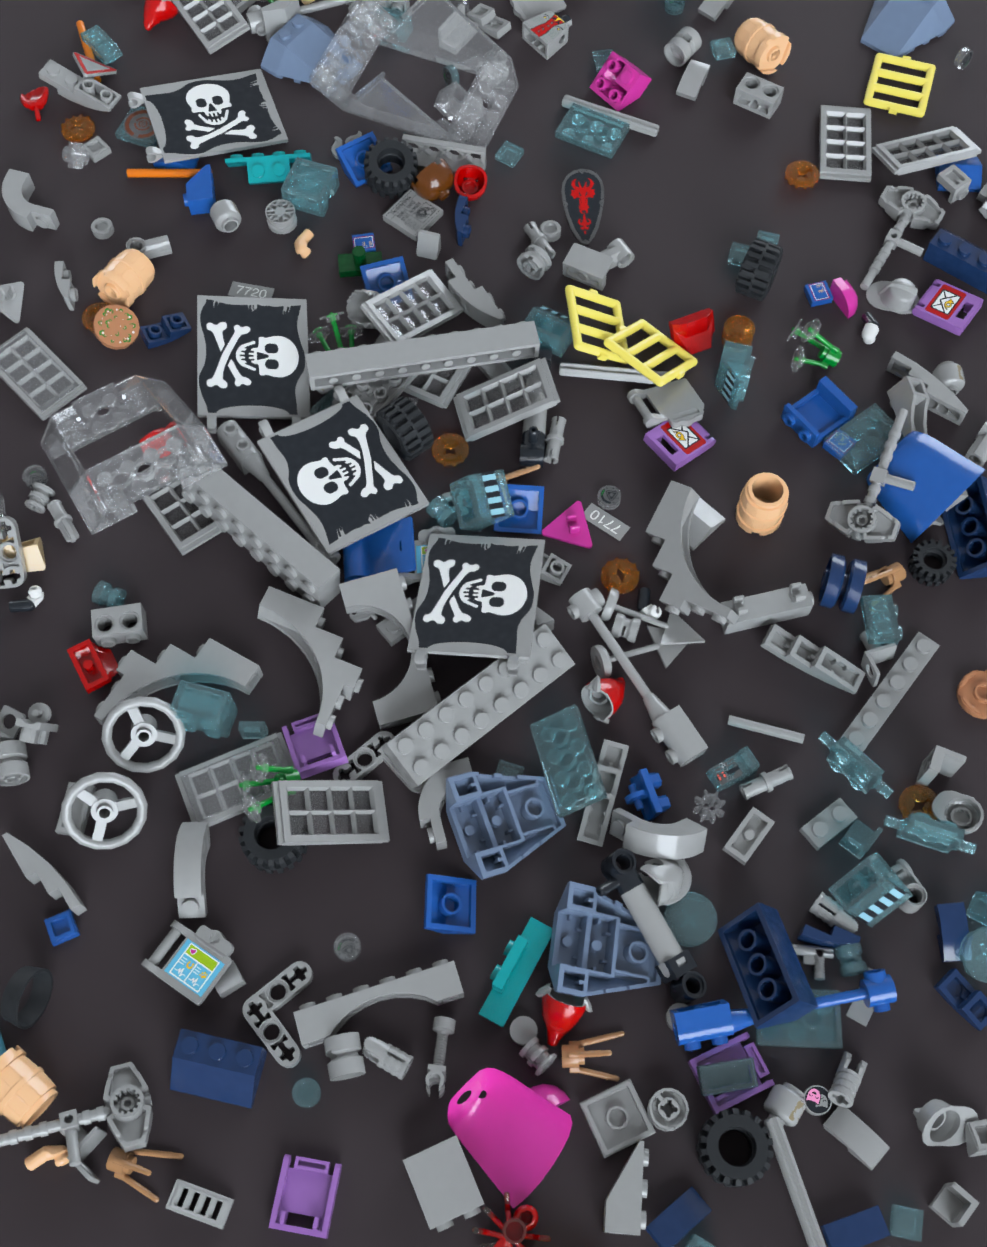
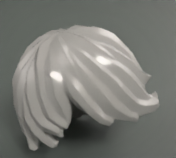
M365 289L352 292L346 306L347 317L350 318L352 324L366 329H377L361 310L360 305L380 293ZM384 302L376 306V308L387 320L390 310Z

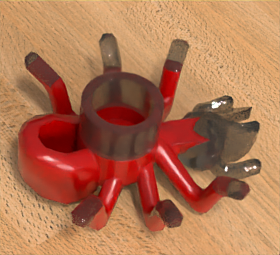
M509 1192L504 1193L506 1215L504 1224L488 1207L485 1206L483 1208L484 1212L502 1230V1233L477 1227L472 1229L473 1233L498 1238L497 1243H482L479 1247H513L512 1244H515L517 1247H524L521 1243L524 1239L551 1241L550 1236L527 1233L538 1223V1212L533 1206L526 1204L518 1207L511 1218Z

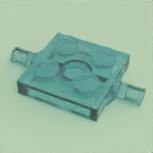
M826 731L819 736L818 740L830 750V754L826 759L830 767L835 772L842 773L854 789L867 794L871 789L875 788L886 799L894 792L882 781V775L885 771L845 736L837 741Z
M921 812L911 813L906 819L902 820L888 815L884 819L883 826L897 829V838L946 854L952 850H961L973 855L976 851L977 844L964 841L965 830L958 828L953 822H940L931 819V816Z

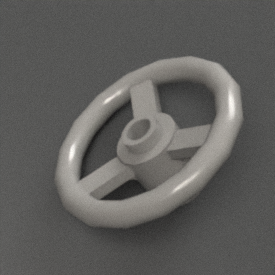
M138 696L122 701L109 712L102 725L101 740L106 754L116 765L131 772L150 773L164 769L177 759L185 744L186 729L181 715L171 704L156 697ZM139 707H153L164 712L173 722L176 732L158 730L156 719L152 715L141 714ZM128 711L132 720L131 740L119 753L112 740L113 726L118 717ZM155 741L173 744L170 751L159 760L148 763L129 760L140 746L147 747Z
M96 772L81 778L68 789L61 803V820L67 834L79 844L95 850L114 849L129 843L140 833L147 819L148 803L142 789L129 777L115 772ZM97 783H114L126 788L133 796L118 799L116 793L110 789L104 788L92 793L86 787ZM76 797L91 806V815L96 820L92 837L80 831L73 821L72 805ZM137 807V816L127 831L117 837L103 839L107 823L117 817L118 811Z

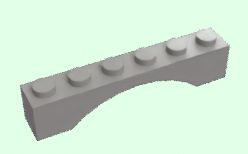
M906 375L887 391L890 406L893 408L895 415H897L899 408L908 410L901 430L904 437L913 431L928 435L927 409L930 400L922 379ZM965 490L945 511H948L968 497L967 491Z
M448 959L439 960L432 964V968L423 971L421 967L407 971L406 976L398 979L395 976L386 977L379 981V985L370 988L368 984L354 988L351 994L342 996V993H337L326 997V1002L317 1005L315 1002H308L299 1006L300 1010L293 1013L301 1045L307 1049L322 1044L325 1038L336 1035L339 1029L352 1016L365 1007L379 1001L393 998H413L439 1006L464 998L455 962H448Z

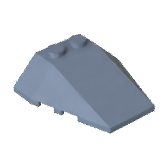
M875 0L860 42L879 53L903 57V55L905 56L914 51L915 47L929 43L930 39L936 36L938 38L943 36L954 24L955 19L946 0Z
M298 13L270 38L260 65L261 69L276 78L283 79L284 76L294 79L295 83L307 82L314 88L334 93L338 92L362 69L361 64L328 26L312 17Z
M467 772L446 779V813L463 861L481 880L506 873L566 826L548 777L527 775L503 776L499 773L488 775L479 774V772Z
M569 881L555 910L548 971L554 991L576 997H586L661 985V977L655 968L659 963L629 910L623 907V904L617 900L613 901L605 895L599 896L596 892V887Z

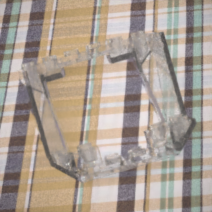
M358 0L342 21L309 76V83L344 112L415 136L487 148L519 87L512 58L449 0H417L397 20L375 0ZM378 45L476 74L451 123L445 118L437 121L431 119L384 78L385 72H381L357 93L353 94L351 92ZM342 54L348 57L349 63L342 59ZM482 100L488 104V109L483 106Z
M136 374L116 384L112 382L71 402V406L51 415L40 441V445L91 535L138 512L134 502L177 480L185 488L228 466L205 426L167 382ZM102 408L109 409L105 415L97 414ZM156 410L158 412L162 411L174 424L173 427L87 470L83 468L74 451ZM142 465L151 466L150 470L146 473L138 472L139 467Z

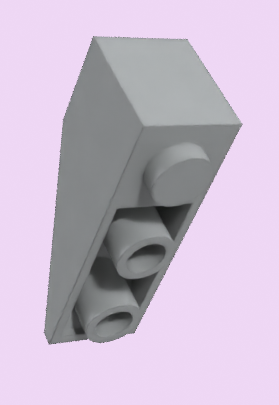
M639 1141L636 1144L604 1201L603 1233L640 1236L641 1230H646L647 1213L642 1211V1198H647L648 1180L643 1179V1167H648L649 1149L644 1148V1141Z

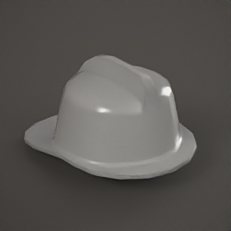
M898 278L892 282L878 281L870 285L866 291V298L873 307L898 314H911L912 309L919 301L918 289L910 280L905 278Z
M938 1099L930 1100L922 1108H915L913 1111L917 1118V1126L922 1132V1141L927 1146L960 1145L966 1142L965 1123L979 1120L977 1113L972 1108L953 1106Z

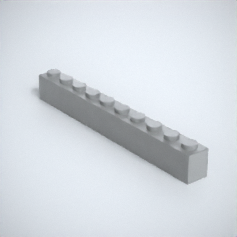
M521 321L515 324H500L494 327L474 328L460 332L452 331L439 335L431 334L426 337L406 338L391 342L384 341L371 345L362 344L357 347L337 348L330 351H315L305 354L312 391L332 388L338 385L346 386L534 358L539 356L540 341L535 322Z

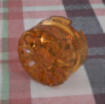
M741 315L728 318L724 323L721 336L723 345L727 349L736 352L748 349L752 344L755 333L754 323L749 318Z

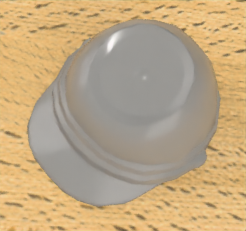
M945 790L940 792L932 802V812L935 817L952 833L960 835L970 834L977 831L982 825L984 810L974 797L952 790Z

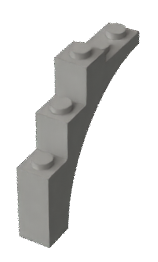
M671 480L645 531L652 537L651 542L661 546L652 566L659 571L658 576L669 581L659 601L666 606V611L676 616L679 613L689 616L691 611L701 616L707 613L712 615L711 619L717 623L725 625L728 622L735 625L739 616L732 609L720 604L706 592L697 578L692 565L689 549V531L693 512L700 496L691 487Z
M269 586L259 604L257 618L271 624L287 635L301 649L311 664L317 679L320 696L319 714L313 734L323 738L326 729L331 731L336 716L333 713L335 709L340 710L344 699L350 701L354 692L359 693L364 679L360 678L363 668L341 660L345 650L341 648L343 638L322 630L326 621L325 618H322L324 607Z
M211 638L198 648L196 657L170 644L166 650L161 651L156 664L130 650L127 656L121 658L116 669L121 679L114 683L111 693L106 700L99 703L94 717L100 725H103L109 712L122 701L138 696H148L161 689L186 683H214L228 686L250 695L262 678L263 673L259 665Z

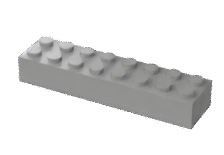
M199 451L178 468L183 498L190 504L194 503L204 517H210L214 520L222 532H228L238 546H244L248 549L251 556L257 562L262 561L273 576H279L283 579L285 585L291 591H297L303 600L321 607H325L340 593V569Z
M546 624L534 630L530 660H519L518 676H508V659L497 658L381 746V749L411 789L426 781L575 665Z

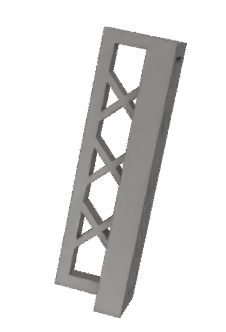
M403 134L402 139L406 141V146H408V143L418 146V148H413V152L417 154L418 171H422L434 161L437 165L440 164L441 158L445 159L454 176L457 169L463 165H476L484 171L486 169L485 147ZM429 147H436L439 151H432ZM450 150L457 151L459 155L452 154ZM470 154L481 155V159L473 158Z

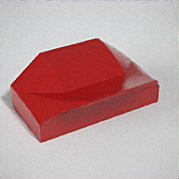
M707 308L670 321L671 340L691 355L711 348L712 336L715 331L713 310Z
M90 638L67 649L88 694L111 682L112 677L118 673L116 671L118 663L111 649L95 645Z

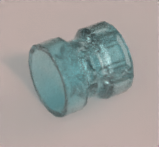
M442 495L434 498L426 509V513L430 517L436 518L437 523L443 528L450 527L459 516V511L454 506H450L448 500Z
M102 580L93 590L92 602L100 606L106 605V607L124 605L127 592L119 587L113 588L110 583Z
M861 943L847 944L834 949L836 958L840 960L841 966L839 971L841 977L855 976L868 971L866 962L862 960L861 954L863 950Z

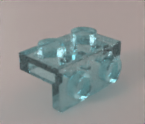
M892 594L862 596L860 603L868 644L896 643L897 645L902 640L903 631L902 627L897 623L898 606L893 603Z

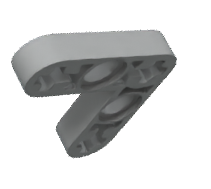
M10 516L0 518V526L4 522L7 526H11V530L7 532L8 539L14 538V540L2 542L1 539L6 538L5 530H0V570L3 571L2 573L0 571V589L18 587L27 578L18 524ZM11 545L16 549L17 554L15 558L6 557L4 554L5 546ZM13 570L17 574L20 573L17 581L13 577L3 580V575H9Z
M380 731L347 757L349 763L340 765L333 771V779L340 780V773H349L352 770L350 764L354 763L359 773H356L355 769L350 772V780H362L384 761L406 787L414 793H421L428 781L427 779L423 784L412 789L384 751L379 748L380 740L383 739L386 742L394 737L388 731ZM371 747H373L374 750H377L379 755L378 757H376L374 751L370 749ZM363 754H368L372 757L371 763L367 766L358 764V758Z
M303 961L291 964L248 998L242 1008L245 1019L275 1060L285 1068L295 1067L300 1062L302 1054L300 1047L274 1013L312 982L313 971L310 965ZM299 968L301 971L307 969L305 972L306 979L301 981L298 978L292 982L295 988L291 991L290 986L283 979L288 977L291 981L296 977V969ZM276 985H283L286 989L285 996L280 1000H275L271 997V990ZM253 1004L256 1006L262 1004L260 1012L265 1018L269 1014L271 1015V1018L263 1021L259 1028L256 1026L261 1023L259 1018L254 1014L249 1015L252 1012L251 1005ZM277 1025L280 1030L278 1037L274 1040L266 1039L264 1031L267 1026ZM285 1036L288 1040L283 1042L289 1050L295 1049L292 1054L294 1057L292 1061L288 1059L282 1061L281 1058L284 1056V1052L279 1046L275 1050L272 1048L280 1044Z

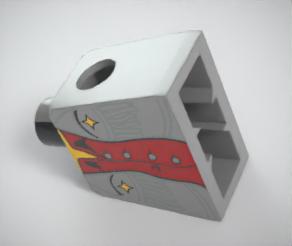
M552 11L544 12L522 22V39L548 60L567 43L569 27L572 26V20L569 15L559 18Z

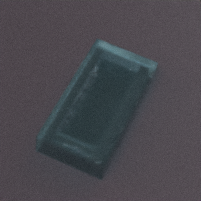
M751 1056L696 1066L702 1096L758 1087L754 1059Z

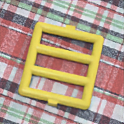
M877 53L863 100L864 105L888 110L889 114L896 115L901 113L919 118L923 117L936 70L935 65L911 60L909 56L897 57ZM883 62L924 71L926 76L922 78L882 69L881 65ZM878 77L923 88L922 92L919 93L879 84L877 80ZM874 92L918 101L919 104L918 108L875 99L873 95Z
M567 285L565 293L574 348L578 351L595 355L598 360L606 361L608 359L628 364L611 350L582 342L581 333L601 340H605L613 335V333L581 324L578 315L613 325L617 333L618 328L624 325L620 302L600 295L594 289L588 291L573 285ZM575 296L612 308L613 316L577 305ZM626 338L617 342L625 350L628 349Z
M640 319L627 327L624 325L619 327L617 333L609 336L603 342L604 346L659 387L664 386L675 378L681 379L686 371L698 363L694 356L644 319ZM640 329L650 335L627 350L617 344V342ZM657 342L668 348L644 363L634 357ZM675 354L685 361L662 376H659L652 370V368Z

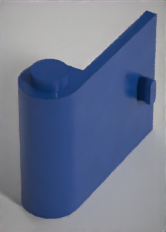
M411 516L403 518L343 548L344 582L397 568L398 573L415 571L413 518Z

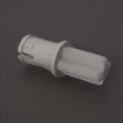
M60 500L50 501L47 504V509L55 520V527L60 529L66 542H76L79 534L72 523V516L67 514Z

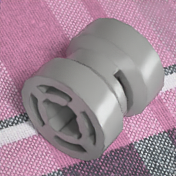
M617 613L611 634L613 637H624L627 641L635 643L641 619H629L624 614Z

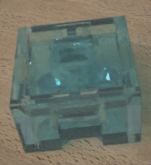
M297 157L281 187L282 199L290 201L294 205L295 210L324 217L329 208L328 199L332 195L335 196L340 186L337 168Z
M180 680L170 709L177 713L175 718L184 723L186 731H203L207 736L219 739L220 736L229 737L238 713L230 692Z

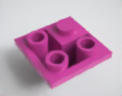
M612 51L589 88L616 111H621L641 97L652 79L637 66Z

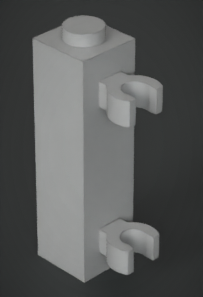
M797 582L790 584L787 588L744 597V595L735 596L732 600L721 602L720 604L732 609L739 616L735 625L728 622L725 625L721 624L724 635L807 616L814 605V596L811 591H808L805 583Z

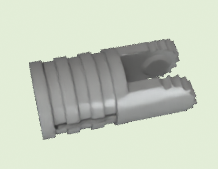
M822 891L810 907L809 912L813 913L830 927L835 925L851 933L858 931L859 924L844 912L845 907L838 904L837 901H834ZM819 903L822 904L824 907H826L828 910H830L831 912H833L835 915H832L830 912H828L827 910H825L823 907H821V906L818 905V904H819Z
M369 1036L364 1039L362 1054L377 1064V1067L402 1080L408 1072L414 1057L390 1043L387 1044L380 1039H376V1037Z
M844 1051L833 1084L828 1092L830 1101L843 1108L853 1106L856 1092L868 1065L867 1062L862 1060L857 1065L855 1071L848 1069L852 1054Z

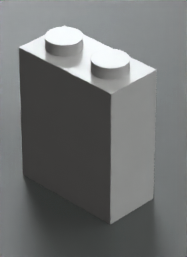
M457 1135L403 1160L430 1230L436 1227L439 1233L454 1225L452 1219L464 1215L466 1220L481 1212L479 1206L483 1205L484 1201Z

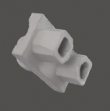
M33 704L28 711L29 719L16 718L15 726L22 727L19 741L47 745L50 732H57L59 725L47 723L52 713L47 704Z

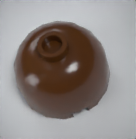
M443 158L440 159V164L437 165L434 161L425 167L416 176L418 179L417 183L414 184L413 181L411 183L415 193L425 200L436 201L440 199L443 201L451 194L449 190L453 186L454 175L452 169Z

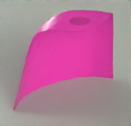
M495 1068L479 1070L451 1098L448 1105L449 1126L503 1196L504 1193H510V1205L512 1208H515L526 1199L544 1179L560 1155L569 1138L572 1127L570 1114L555 1106L512 1076ZM470 1090L469 1098L465 1102L457 1104L459 1097L464 1092ZM484 1090L487 1093L486 1097L479 1098L480 1093Z

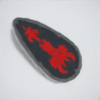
M578 169L566 176L562 183L561 194L570 229L581 244L588 245L595 237L599 228L604 204V185L601 178L595 172L588 169Z

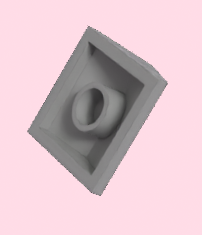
M277 0L260 8L266 41L269 43L270 38L297 13L301 14L299 0Z
M700 497L693 512L689 531V548L693 551L725 522V518Z

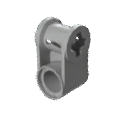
M904 859L897 860L896 865L887 870L882 869L878 871L879 881L888 892L897 886L906 894H912L917 898L918 903L910 902L906 894L898 899L896 903L903 912L908 914L916 913L925 904L928 898L926 889L919 882Z

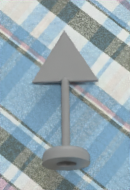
M611 588L600 616L602 621H609L614 610L664 628L660 646L705 643V640L679 616L669 613L667 623L617 605L620 593L617 589Z
M647 625L654 644L624 653L627 657H632L657 650L666 669L687 644L660 646L665 629ZM592 646L590 655L596 675L600 679L609 678L612 674L611 662L617 661L614 655L609 656L604 646Z

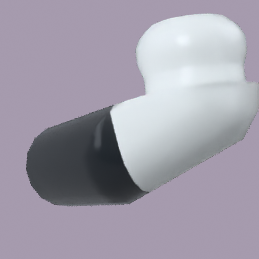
M866 312L861 317L865 324L862 338L865 344H872L876 340L880 325L870 312Z
M37 585L31 586L28 590L29 595L24 600L9 601L10 612L34 610L44 599V592H42L41 587Z
M645 587L639 588L637 610L641 614L658 619L662 614V610L660 607L650 603L651 590Z

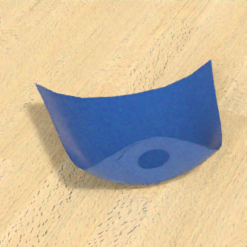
M913 431L897 443L892 461L889 463L887 470L890 475L915 481L914 491L885 483L884 487H880L881 491L877 495V499L886 511L901 523L900 529L912 543L985 469L933 437L922 432ZM871 471V472L868 474V476H867L868 486L871 485L869 479H870V476H871L872 471Z

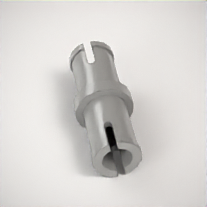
M534 221L530 222V225L533 227L532 229L527 223L524 226V232L531 239V245L541 247L553 259L556 252L548 243L547 236L541 233Z
M557 416L552 417L550 432L546 436L547 447L544 461L551 464L552 459L553 464L558 463L560 448L564 444L563 433L566 419L559 416L558 421Z
M784 764L768 773L762 772L759 774V777L740 784L739 789L745 800H749V798L767 791L769 793L774 790L773 787L792 780L793 774L788 765Z

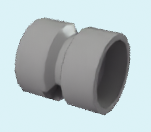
M683 27L665 45L664 54L666 59L674 66H683L701 47L702 40L699 33L692 27Z
M19 740L0 742V786H16L30 780V769L28 762H26L28 754L25 742Z
M359 1032L337 1034L323 1040L325 1055L331 1058V1061L327 1064L330 1081L351 1079L366 1073L364 1058L358 1055V1052L362 1049Z

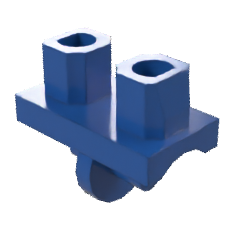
M647 768L640 769L638 774L630 779L631 785L628 788L631 794L627 795L624 799L626 804H635L637 811H642L645 821H653L659 814L666 812L671 807L669 798L666 795L657 796L655 789L662 786L659 773H648Z

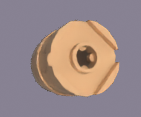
M750 18L744 21L734 37V45L738 53L748 63H752L757 70L766 75L776 72L775 68L779 64L783 65L786 62L791 50V43L788 41L789 37L777 31L772 24L760 18Z
M133 248L126 249L112 258L108 265L93 277V287H98L100 290L98 295L107 305L118 304L129 308L134 303V300L142 295L153 281L155 269L149 258L142 252Z
M764 472L756 474L748 480L740 494L735 513L739 526L745 532L750 534L752 532L760 533L759 536H765L779 528L788 506L789 490L785 481L778 475Z
M16 1045L15 1049L12 1047L0 1056V1116L3 1115L16 1127L21 1126L24 1128V1126L31 1125L44 1113L55 1100L58 1092L56 1091L57 1086L44 1073V1069L41 1066L38 1067L27 1058L26 1052L19 1045Z

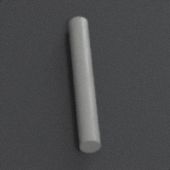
M729 715L727 725L801 744H803L805 737L803 733Z

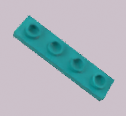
M295 150L294 154H285L283 151H277L269 156H264V153H253L251 157L235 154L225 159V163L228 167L247 166L249 185L292 182L290 163L312 161V156L310 153H306V150Z
M531 917L521 936L518 935L515 941H509L503 955L507 956L502 966L497 964L490 976V979L493 980L492 990L483 1004L479 1015L500 1027L505 1025L551 939V927Z

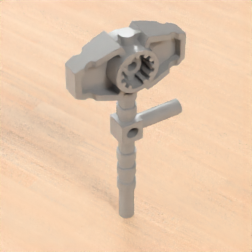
M886 186L879 198L878 204L885 209V212L894 221H897V224L888 232L883 243L884 246L880 249L869 267L868 273L860 284L862 290H868L876 275L879 274L881 267L885 264L891 250H895L896 246L921 257L924 248L901 237L907 225H909V228L914 229L929 228L930 230H936L946 212L938 206V203L930 195H924L919 191H915L913 187Z
M899 408L892 429L889 431L888 440L884 444V451L880 455L878 467L874 466L869 479L871 485H869L864 503H861L860 500L830 502L825 520L848 538L852 537L856 541L864 540L865 543L893 542L896 540L901 523L886 510L875 504L877 502V495L881 491L880 487H884L885 483L910 491H914L916 486L915 481L890 475L887 470L889 463L892 461L893 452L896 450L897 441L900 439L901 430L908 414V410L904 408Z
M132 1062L110 1067L104 1090L103 1100L105 1107L103 1105L96 1107L94 1110H84L79 1114L76 1109L59 1113V1119L39 1122L38 1125L24 1126L23 1129L9 1130L8 1133L0 1134V1147L12 1146L24 1140L30 1141L39 1136L45 1137L49 1136L50 1133L62 1131L63 1136L65 1135L69 1166H78L82 1163L77 1134L80 1131V1125L86 1126L92 1124V1122H100L107 1119L111 1132L125 1153L144 1148L148 1143L153 1120L151 1107L153 1105L148 1086Z

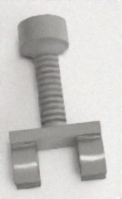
M437 1016L434 1018L432 1030L437 1033L433 1064H428V1074L425 1078L427 1095L430 1097L431 1086L437 1084L440 1091L439 1099L445 1093L446 1066H444L447 1039L448 1035L454 1034L456 1021L449 1017Z

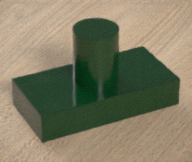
M355 246L351 254H338L340 278L362 276L360 266L382 261V252H365L363 246Z

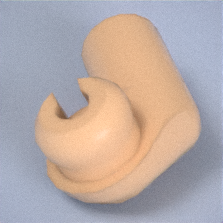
M305 229L294 242L295 252L297 255L300 254L302 258H306L311 253L307 243L314 237V234L309 229Z
M64 1145L43 1146L25 1158V1166L28 1170L33 1171L46 1161L53 1159L57 1167L64 1166L69 1163L67 1147Z

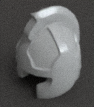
M655 858L646 861L645 865L640 868V870L648 874V876H644L642 873H639L658 907L672 905L680 901L690 889L692 875L685 859L668 860Z

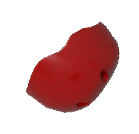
M463 165L459 167L454 176L455 192L458 196L468 197V201L479 199L487 187L486 172L476 165Z

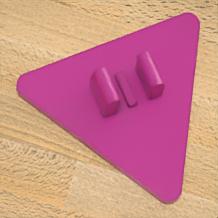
M576 501L542 530V535L588 549L592 548L588 525L580 501Z

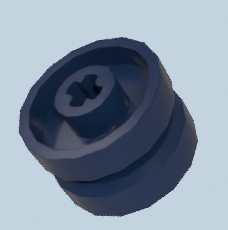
M832 553L822 576L818 606L831 609L835 606L839 597L838 605L840 611L854 614L865 583L867 561L853 559L846 570L847 562L845 556Z

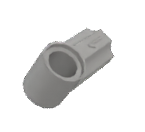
M167 235L147 240L133 237L126 242V249H136L149 259L172 254V248Z
M621 238L613 240L607 246V249L600 252L613 258L610 269L616 266L624 268L635 257L634 253Z
M987 421L975 437V442L965 455V458L981 467L987 461Z

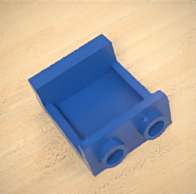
M825 376L819 380L817 388L793 405L787 403L783 408L781 418L788 427H791L798 434L803 442L813 448L851 421L858 406Z

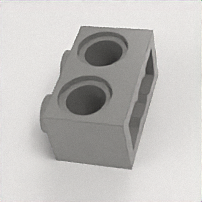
M747 72L736 87L733 104L770 119L781 103L784 87Z
M141 603L91 610L92 637L99 647L108 648L120 643L136 644L141 640L148 639L147 616ZM137 622L135 626L128 628L131 623ZM112 626L108 631H103L106 627Z

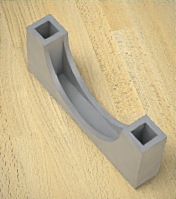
M397 568L339 584L347 614L368 612L381 615L395 623L405 634L409 642L413 622L410 613L414 612L411 598L405 597L403 590L407 589L404 575L399 576ZM411 653L410 666L402 682L388 695L372 701L380 731L413 722L441 702L439 692H434L431 684L435 682L432 668L426 667V670H416V663L414 661L416 653Z

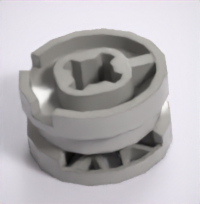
M278 199L267 205L265 215L268 227L272 232L287 234L297 226L295 207L290 201Z
M532 244L517 258V265L528 278L539 280L544 275V272L552 266V261L545 250Z
M662 1088L650 1098L647 1105V1115L652 1125L657 1129L665 1132L674 1131L687 1120L689 1112L688 1102L685 1096L678 1090Z

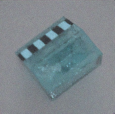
M545 305L533 307L525 322H535L540 347H552V354L562 358L573 341L569 316Z
M726 340L716 376L715 387L729 406L737 410L739 401L744 402L755 357L751 356L753 346Z
M504 470L468 475L449 484L460 529L479 531L515 515Z
M878 852L864 859L828 888L829 892L847 913L871 928L913 896Z

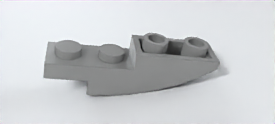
M51 59L39 71V78L57 88L59 95L84 107L110 112L121 99L120 94L91 77L84 76L82 78Z
M453 258L445 261L446 277L449 279L448 290L463 307L464 312L485 327L504 325V321H506L505 314L501 308L498 309L491 293H487L483 286L475 288L474 283L466 278L463 267L457 265Z

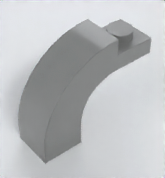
M9 169L2 183V196L14 221L32 232L37 225L41 228L57 230L60 223L54 209L28 202L35 190L29 173Z
M469 757L452 761L438 770L428 779L420 794L418 805L421 828L429 827L427 828L430 844H436L437 851L447 848V841L441 821V810L446 803V779L472 772Z
M617 808L612 812L609 834L622 840V848L628 849L633 853L651 858L675 860L690 858L702 853L708 829L688 818L672 824L652 823L640 819L622 808Z
M209 821L182 822L177 834L173 883L174 898H177L179 918H204L208 913L205 866L207 854L211 846Z

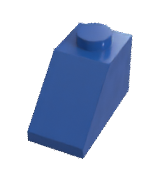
M210 164L205 165L186 183V193H183L185 207L189 206L191 215L210 213L212 205L216 203L214 178Z

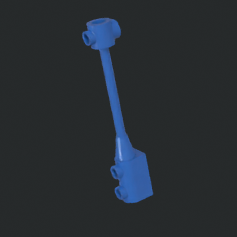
M885 969L863 972L864 979L860 980V989L815 997L819 1006L815 1009L863 1000L868 1008L873 1007L874 1012L891 1010L890 1003L897 1001L896 987L892 977L886 974ZM724 999L669 1010L676 1043L678 1046L684 1045L685 1051L700 1049V1042L711 1040L712 1045L726 1044L729 1042L728 1036L754 1025L748 1008L730 1009L729 1002Z

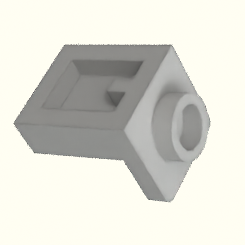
M955 164L940 172L936 178L951 193L948 199L950 204L966 197L972 181Z

